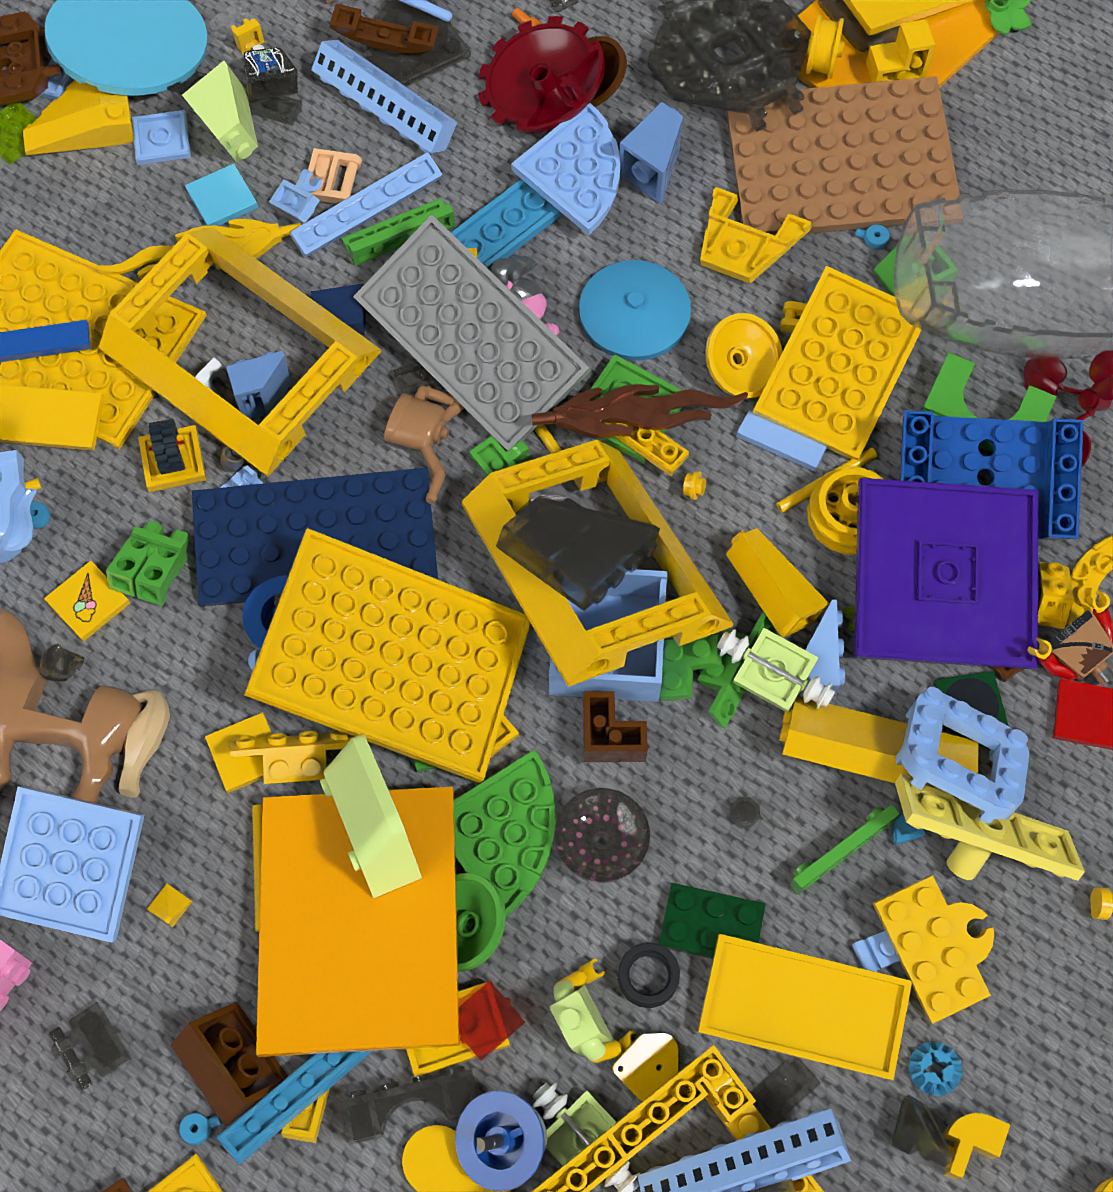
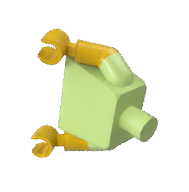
M598 959L588 961L581 965L579 970L559 980L553 989L556 1002L549 1006L571 1050L585 1058L587 1057L593 1063L619 1057L633 1043L631 1039L637 1035L635 1031H629L618 1042L613 1040L591 998L585 983H592L601 978L605 973L604 971L599 974L595 972L593 963L597 962Z

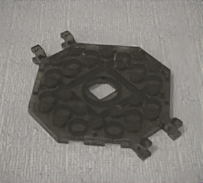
M660 0L662 5L658 6V9L664 16V21L658 30L655 45L649 54L647 63L648 69L674 101L748 114L750 122L757 132L766 128V122L762 119L767 116V111L763 108L764 106L785 98L788 108L793 115L803 111V106L799 101L804 100V94L796 88L807 54L812 32L784 0H773L772 2L761 0H683L679 3H675L674 0ZM735 41L745 53L735 59H724L714 49Z

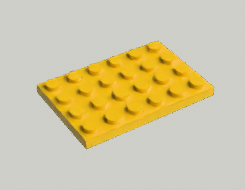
M826 266L753 410V414L827 446V449L850 460H858L930 313Z

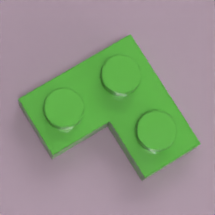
M718 634L709 635L682 646H678L674 639L664 640L662 685L659 696L662 701L692 699L693 670L722 667V657L719 656L721 650L717 648L722 637Z

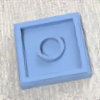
M185 110L132 117L137 165L191 158Z

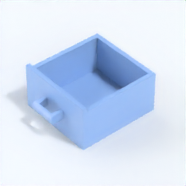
M594 561V567L557 564L556 582L585 630L666 602L667 571L630 569V563ZM664 639L627 652L624 667L569 687L550 657L549 695L583 697V692L615 691V699L659 702L662 685Z

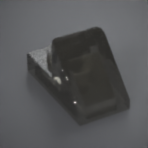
M906 1095L902 1100L892 1138L893 1147L908 1155L918 1151L925 1160H932L946 1167L955 1159L930 1109L921 1101Z

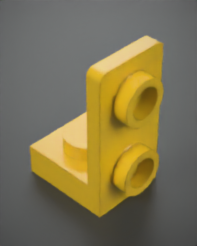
M1040 562L1038 571L1041 595L1038 602V625L1065 629L1074 602L1069 567L1056 562Z

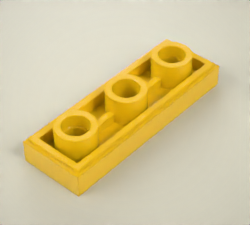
M605 422V424H622L632 427V436L614 437L669 476H672L689 456L688 450L659 430L643 429L623 423Z

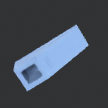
M837 600L831 601L806 648L807 652L818 657V661L807 680L810 682L812 678L821 676V684L827 686L832 682L831 689L835 691L834 695L837 694L840 685H844L845 669L839 666V657H843L844 642L843 639H838V629L842 628L843 615L842 611L837 610Z

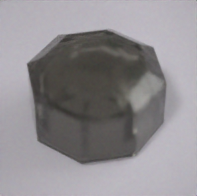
M738 797L730 805V821L738 828H752L759 821L760 805L751 797Z

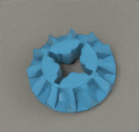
M941 1041L925 1042L913 1051L909 1060V1074L915 1086L922 1092L932 1096L946 1095L958 1087L963 1075L961 1059L954 1052V1048L943 1044ZM932 1057L938 1064L948 1063L949 1065L940 1072V1078L937 1077L935 1072H923V1070L928 1069L932 1065Z

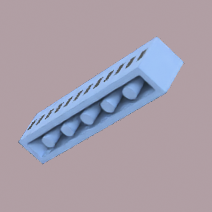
M339 40L321 42L311 69L320 76L321 81L338 88L341 95L354 99L359 103L361 109L374 113L379 117L380 122L397 129L400 136L417 143L419 149L423 152L433 154L446 150L458 122Z
M830 1108L828 1110L813 1111L807 1117L793 1122H782L775 1128L761 1133H750L743 1139L730 1144H718L711 1150L698 1155L684 1156L678 1162L666 1166L652 1167L646 1173L637 1175L641 1192H762L850 1162L851 1158L840 1124Z

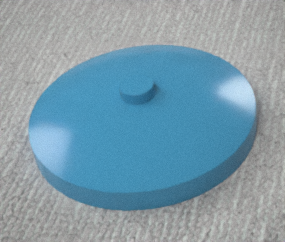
M641 260L617 262L598 271L585 285L579 303L580 322L588 339L604 353L610 356L615 354L630 361L656 358L674 348L684 337L691 315L689 295L682 282L664 267Z

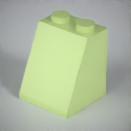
M222 61L182 94V96L233 159L238 162L249 157L253 150L258 147L246 89L226 62Z

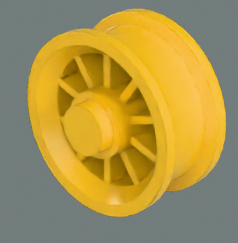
M822 14L817 15L814 33H811L807 50L809 58L805 74L809 75L811 71L826 73L827 78H832L836 57L841 58L845 41H840L844 18H840L837 22L822 19Z

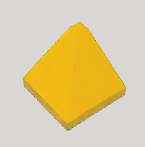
M166 883L147 910L173 928L192 901Z

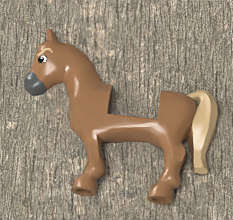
M0 609V789L9 785L12 778L10 760L14 743L24 742L31 744H54L70 747L79 752L82 757V773L79 784L70 797L97 803V797L102 787L113 773L111 756L123 753V769L119 783V793L130 798L137 797L140 792V774L158 749L169 722V705L164 695L158 690L130 694L126 690L103 685L93 694L81 723L36 712V707L50 673L36 665L25 628L11 613ZM141 702L147 704L144 709H143V706L141 705Z

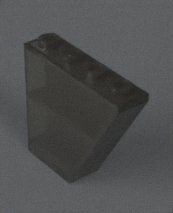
M539 496L503 525L496 547L581 610L585 611L593 603L598 605L604 599L610 587L615 589L622 582L627 571L630 573L634 572L644 556L648 558L653 554L658 546V542L655 540L660 528L656 525Z

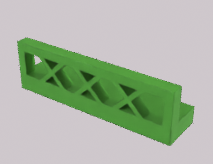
M440 198L342 238V242L354 265L357 266L399 249L431 214L446 229L454 227V211L449 203L445 205Z

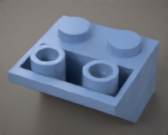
M283 351L269 352L258 358L239 360L232 365L226 366L239 410L251 420L267 416L280 402L292 383Z

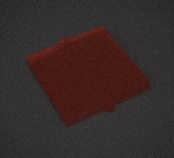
M488 981L459 1006L460 1042L462 1044L466 1043L480 1061L484 1060L525 1024L522 1017L511 1006V999L505 998L491 981Z

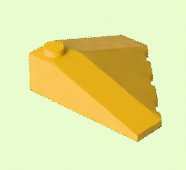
M74 80L57 100L54 99L41 112V115L23 130L26 155L133 143L134 135L128 95L102 92L96 86L88 83L81 84Z

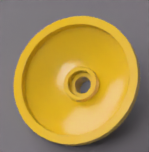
M737 313L722 319L711 330L706 343L705 356L711 377L724 392L731 396L747 392L748 397L746 399L761 396L783 351L777 334L767 322L752 314ZM733 355L737 359V364L733 360Z

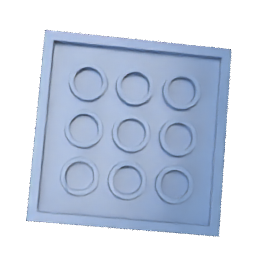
M19 786L0 863V916L111 943L115 942L145 814L26 786Z

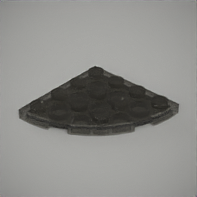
M390 0L381 10L376 20L412 27L413 21L439 26L433 51L401 53L367 46L366 60L405 87L471 57V51L450 21L441 20L399 0ZM428 0V2L437 5L435 0Z

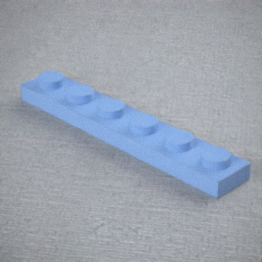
M427 152L292 230L290 236L306 258L442 178L443 174Z

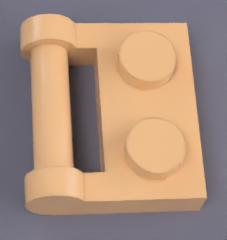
M314 148L308 168L313 173L309 183L315 176L322 180V185L318 190L309 193L317 197L320 202L334 203L336 205L351 197L355 175L361 167V157L351 153ZM339 166H346L341 190L335 191L333 189Z

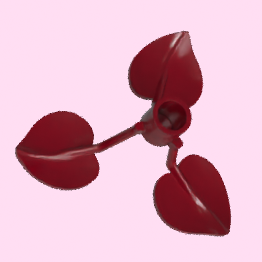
M1113 350L1102 351L1094 357L1089 367V377L1094 384L1091 388L1084 390L1061 384L1067 376V368L1060 359L1054 356L1037 355L1026 362L1024 366L1026 390L1030 385L1055 396L1058 393V389L1079 395L1078 402L1082 409L1086 410V413L1075 420H1085L1088 417H1093L1095 411H1104L1110 407L1113 400ZM1084 430L1082 467L1086 464L1091 453V440Z

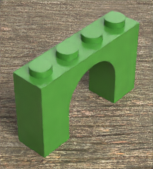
M948 353L922 411L934 412V416L978 418L969 411L963 396L965 385L975 363ZM1029 385L1017 413L1008 420L1046 422L1057 396ZM987 441L979 443L981 449L993 451L991 443Z

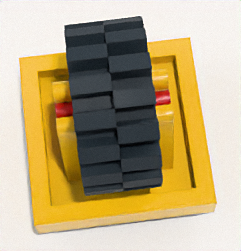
M173 418L149 423L150 434L138 437L146 487L149 493L206 481L207 478L196 425L177 429Z

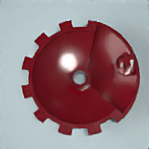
M548 16L547 23L532 26V21H527L517 26L519 33L507 42L501 38L492 47V50L496 52L490 65L482 64L479 72V79H486V90L479 92L478 95L482 106L491 104L495 112L490 117L497 125L502 126L508 121L517 124L516 130L520 133H540L554 129L560 123L573 119L590 103L603 79L605 59L598 39L590 43L585 37L589 31L585 24L577 21L571 27L562 24L563 16Z

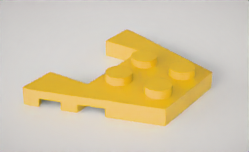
M715 187L712 195V206L709 210L708 227L705 231L700 257L701 266L751 284L811 230V221L788 214L775 236L728 219L738 202L737 194Z

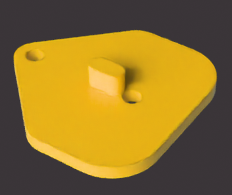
M643 1033L615 1061L612 1070L639 1100L644 1101L678 1073V1045L675 1039L666 1033ZM658 1064L661 1065V1068L659 1070L656 1069V1066ZM622 1065V1070L618 1071V1066Z

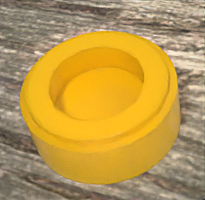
M1095 887L1090 895L1091 916L1093 919L1108 920L1113 913V893L1109 888Z

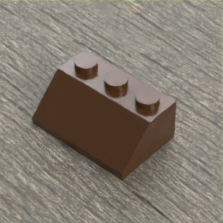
M237 1002L188 1023L171 1044V1047L225 1127L234 1123L288 1077L274 1056L258 1057L256 1055L257 1031Z

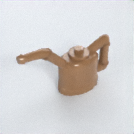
M420 386L414 397L407 393H403L399 397L389 417L384 433V441L392 444L395 443L423 454L433 477L429 492L426 494V501L429 504H434L445 479V468L441 466L432 447L434 444L439 445L442 439H447L449 429L446 428V424L460 413L464 407L451 394L433 389L431 386ZM425 399H430L448 405L449 407L444 410L442 406L425 401Z

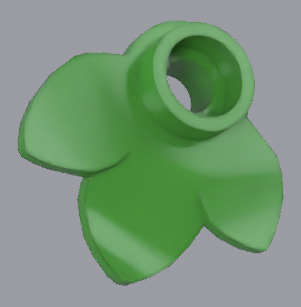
M986 0L985 9L991 14L990 23L992 27L1003 35H1007L1010 29L1020 31L1030 28L1031 21L1023 9L1028 6L1031 0Z

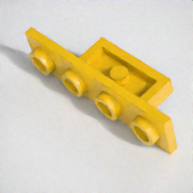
M336 729L330 733L318 734L315 731H304L294 736L273 733L268 735L267 738L243 735L237 737L236 740H229L230 757L262 755L264 784L321 780L325 778L323 771L327 768L326 750L343 749L354 736Z

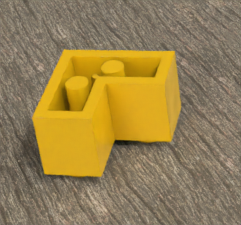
M926 19L901 23L896 42L879 43L870 46L866 66L872 82L926 77L936 45Z

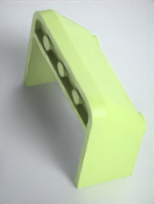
M365 734L358 735L352 738L323 771L325 778L319 781L326 798L333 796L354 849L348 852L355 871L362 869L372 896L376 898L421 879L422 876L400 816Z

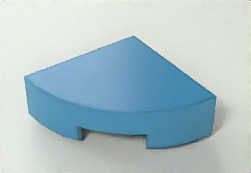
M903 812L896 820L892 833L894 846L926 835L924 829H916L906 823Z

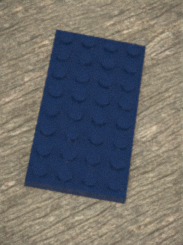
M427 467L192 490L199 606L245 603L251 592L261 583L274 577L289 575L307 528L438 579L431 504L426 501V494L430 489Z

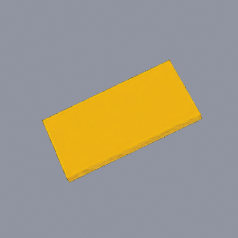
M718 934L697 1032L894 1080L912 981Z

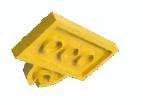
M928 875L872 902L908 979L912 981V987L931 1024L991 996L976 965L987 958L994 941V929L990 926L985 927L976 937H971L967 932V924L970 920L975 918L983 920L988 916L983 910L970 903L956 901L947 904L933 875Z

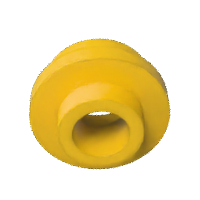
M700 471L687 473L683 485L684 496H689L691 500H697L698 495H703L706 488V479L702 478Z

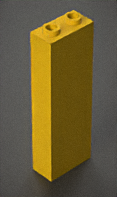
M797 696L788 713L784 712L783 725L779 741L784 742L783 755L892 783L896 782L901 773L912 777L903 764L898 765L896 763V755L903 746L907 723L829 704L827 708L821 705L819 710H816L817 702L810 700L804 703V699L801 696ZM941 732L937 754L954 760L959 765L978 774V742Z

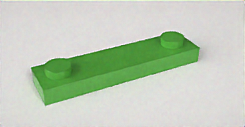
M892 804L884 810L881 807L876 808L866 817L868 822L820 859L812 865L805 862L792 873L795 877L790 886L799 895L894 823L900 813Z

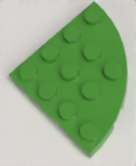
M535 749L454 800L455 858L465 873L482 876L495 885L504 902L505 917L512 914L535 888L548 863L554 842V795L548 773Z

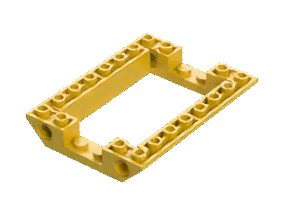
M213 227L187 232L109 313L99 344L101 351L267 477L306 436L302 425L337 387L345 393L381 353L380 348ZM214 262L223 271L329 347L259 425L143 339L145 335L148 337L159 325L153 313L186 278L198 284L208 273L207 270Z
M599 440L587 442L492 472L462 500L464 510L568 687L624 667L627 652L670 636L674 638L678 646H682L733 626V622L620 451ZM570 480H574L579 490L584 491L596 487L598 483L607 481V485L662 570L667 571V578L680 598L585 630L515 513L528 509L529 496L532 492Z
M712 1045L531 1192H590L702 1099L707 1101L736 1141L743 1139L750 1133H761L771 1128L753 1105L756 1100L717 1048ZM812 1175L771 1188L774 1192H824Z

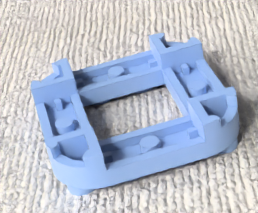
M929 687L926 692L918 696L905 715L909 719L903 746L896 755V763L898 765L903 764L907 772L913 777L910 784L921 790L926 783H929L979 808V820L991 824L994 819L1008 820L1024 799L1029 762V750L1026 745L1028 737L1021 730L1012 729L993 716L986 715L970 707L967 703L942 693L935 687ZM943 725L990 748L989 760L993 761L990 780L959 765L954 760L937 754Z

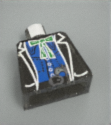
M258 44L253 46L250 51L244 53V73L248 100L298 93L297 69L281 48L265 49L263 45Z

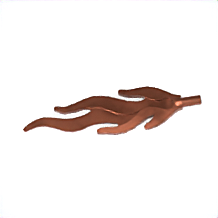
M631 384L616 388L595 400L601 396L602 389L593 388L574 396L559 407H554V412L531 414L532 425L555 423L556 427L565 428L591 438L632 436V427L622 424H605V422L623 423L649 430H666L694 420L709 421L712 416L710 412L700 409L674 414L668 413L671 410L686 406L725 409L736 406L748 397V393L744 392L732 397H719L697 390L686 389L666 396L645 398L636 395H655L659 393V385Z

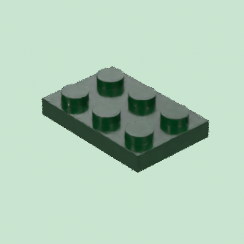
M671 883L659 944L670 950L713 959L718 934L759 943L766 903Z

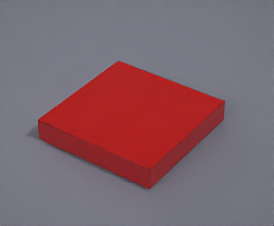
M1060 679L1057 687L1052 739L1113 750V688Z

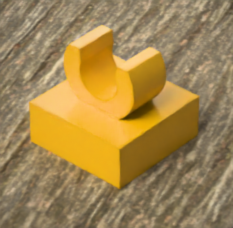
M246 18L243 19V25L238 28L235 25L231 26L237 48L242 54L253 49V46L265 42L261 26L255 18L250 21Z

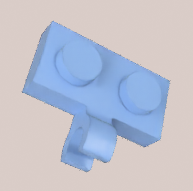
M304 169L300 173L296 185L283 179L269 203L306 223L320 201L309 192L318 190L322 185V180L314 176L309 183L313 173Z

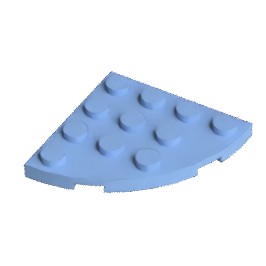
M589 103L577 116L569 121L560 123L511 164V170L589 236L607 216L617 195L620 179L619 149L616 139L613 138L608 128L607 121Z

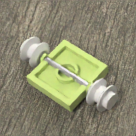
M763 628L752 649L748 648V636L742 639L737 638L735 629L731 634L728 632L723 634L717 646L721 650L719 656L722 657L728 653L732 656V663L740 661L742 657L745 660L733 683L787 713L800 691H804V703L810 700L817 702L816 710H819L821 705L826 708L828 707L835 694V691L831 689L833 683L831 682L827 686L821 684V676L812 678L810 682L807 680L818 661L817 656Z
M546 1082L532 1096L536 1100L532 1107L541 1106L545 1110L543 1119H550L556 1116L557 1121L546 1130V1149L563 1166L617 1122L588 1091L567 1110L564 1106L567 1103L568 1095L559 1096L555 1092L557 1083L550 1087ZM626 1161L606 1178L605 1187L614 1185L618 1190L617 1192H634L639 1187V1182L636 1179L640 1173L632 1175L628 1171L630 1162Z

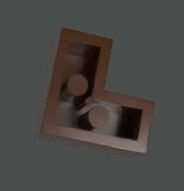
M615 691L583 692L584 762H646L648 752L647 721H615Z

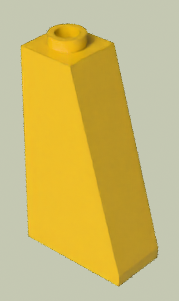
M758 528L748 532L743 530L731 540L732 547L728 550L726 556L782 638L812 625L830 605Z

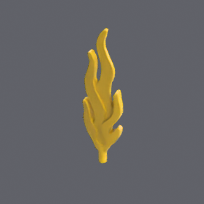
M252 219L229 220V227L205 225L178 233L175 237L178 242L187 232L213 227L257 259L274 245L282 242V238L290 236V232L301 226V223L279 227L278 223L270 224ZM175 245L150 246L120 264L97 265L96 270L111 275L124 274L145 264L160 261ZM156 264L148 265L138 271V278L143 279Z

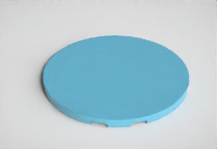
M56 0L50 8L45 22L46 45L54 62L58 63L65 69L67 75L79 83H88L98 87L99 91L111 94L147 95L165 91L168 86L177 82L181 84L195 73V69L204 61L207 51L205 23L198 10L188 0Z

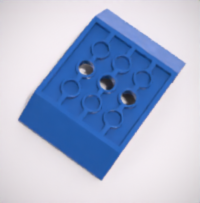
M904 410L900 480L983 486L978 482L977 474L980 470H986L992 476V481L987 487L1038 490V540L1079 539L1083 420L1053 418L1048 422L946 417L934 416V412ZM981 441L991 443L993 446L991 456L985 457L980 454L978 446Z

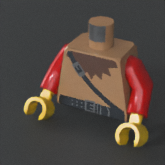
M1097 590L1099 594L1097 602L1088 595L1085 601L1094 608L1093 612L1088 609L1049 642L1036 638L1040 645L1038 650L1028 647V653L1038 657L1039 662L1050 675L1066 680L1076 679L1080 681L1091 673L1102 686L1113 679V669L1105 662L1113 654V621L1108 609L1110 598L1107 594Z

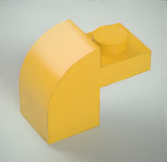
M983 1113L968 1114L953 1121L942 1135V1138L954 1142L953 1147L948 1145L943 1154L941 1164L946 1166L943 1175L956 1181L962 1179L972 1151L992 1160L999 1158L1010 1124Z

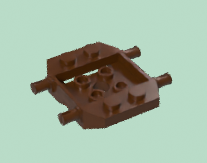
M26 11L0 17V45L10 43L8 46L0 48L1 106L36 98L49 88L48 77L63 75V70L59 64L45 65V26H38ZM24 39H28L29 41L24 43L17 42ZM9 65L8 69L2 70L3 67Z

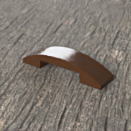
M335 4L330 21V28L344 37L373 48L401 53L433 51L439 31V26L413 21L412 27L363 17L362 9Z

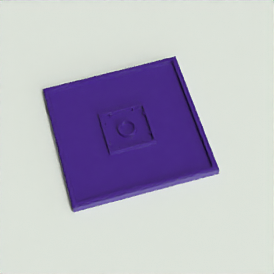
M860 478L858 480L854 658L1020 669L1038 668V657L1029 654L1027 651L1028 647L1038 650V641L1036 640L1038 638V490Z

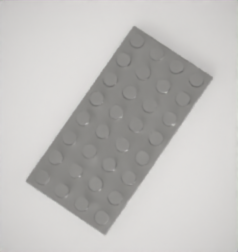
M432 214L353 296L507 451L518 442L523 441L538 426L532 425L531 414L551 412L591 371L561 339Z

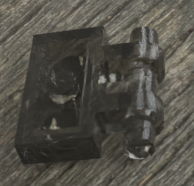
M98 1002L68 1020L74 1030L69 1036H65L61 1027H57L49 1032V1036L54 1043L52 1048L55 1054L62 1057L68 1067L66 1073L71 1081H76L80 1090H85L93 1084L87 1074L92 1069L96 1068L100 1076L105 1077L132 1059ZM79 1043L83 1045L89 1056L81 1062L73 1050V1047Z

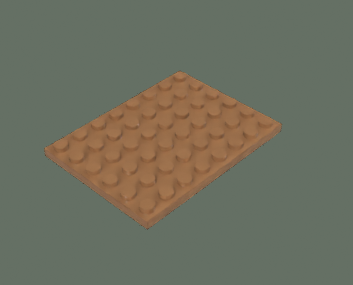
M937 76L725 97L742 224L775 236L788 214L811 221L812 228L808 233L861 229L872 225L894 226L962 219L963 209Z

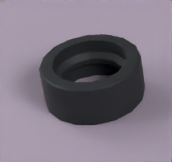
M645 942L633 946L624 954L619 964L617 980L621 992L628 1001L638 1007L654 1008L665 1004L673 997L679 985L680 968L677 959L669 949L657 943ZM645 956L655 957L662 961L668 972V980L665 987L652 995L642 994L637 991L631 984L629 977L630 968L633 963Z

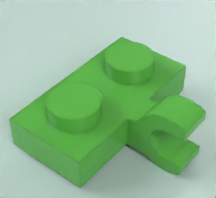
M493 436L469 451L471 459L486 477L492 472L514 466L530 457L528 453L529 448L523 441L518 442L506 452Z

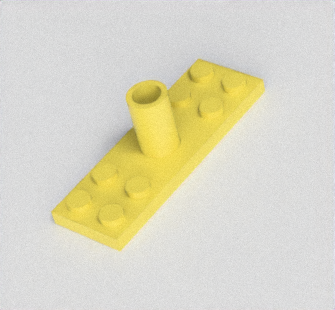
M902 773L895 782L906 823L916 829H926L938 833L946 839L953 838L959 841L947 859V866L955 875L962 879L973 880L992 852L1021 861L1029 867H1038L1050 871L1059 877H1068L1077 881L1085 872L1067 830L1015 812L1008 820L994 819L991 824L979 820V808L929 783H926L919 790L910 784L913 777Z

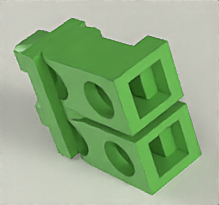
M151 520L143 528L135 526L132 536L125 542L106 570L109 589L133 597L137 593V598L163 606L167 599V591L174 578L178 576L187 560L188 534L177 529L173 531L170 537L164 536L163 527Z

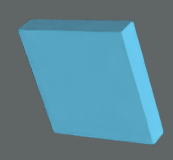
M234 164L185 185L186 191L206 225L220 226L229 220H233L258 208L255 198Z

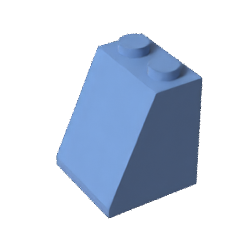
M663 102L620 142L619 152L620 176L659 204L664 199L680 149L683 116L675 108H670Z

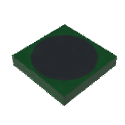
M994 671L934 680L933 686L942 693L958 701H963L970 707L986 715L993 716L998 721L1009 726ZM944 726L945 733L966 738V736Z

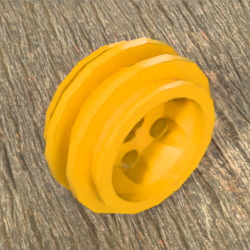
M858 466L839 467L824 474L814 485L806 509L808 526L816 539L828 549L845 555H856L857 528L849 526H857L858 480L860 478L883 479L874 471ZM834 495L838 498L837 502H830L828 500ZM832 515L838 516L839 521H836Z

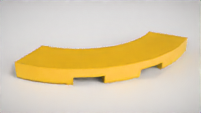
M1113 535L1095 544L1085 553L1072 570L1070 576L1074 602L1066 626H1069L1088 609L1093 612L1094 608L1086 603L1085 598L1089 595L1096 602L1100 583L1113 570Z

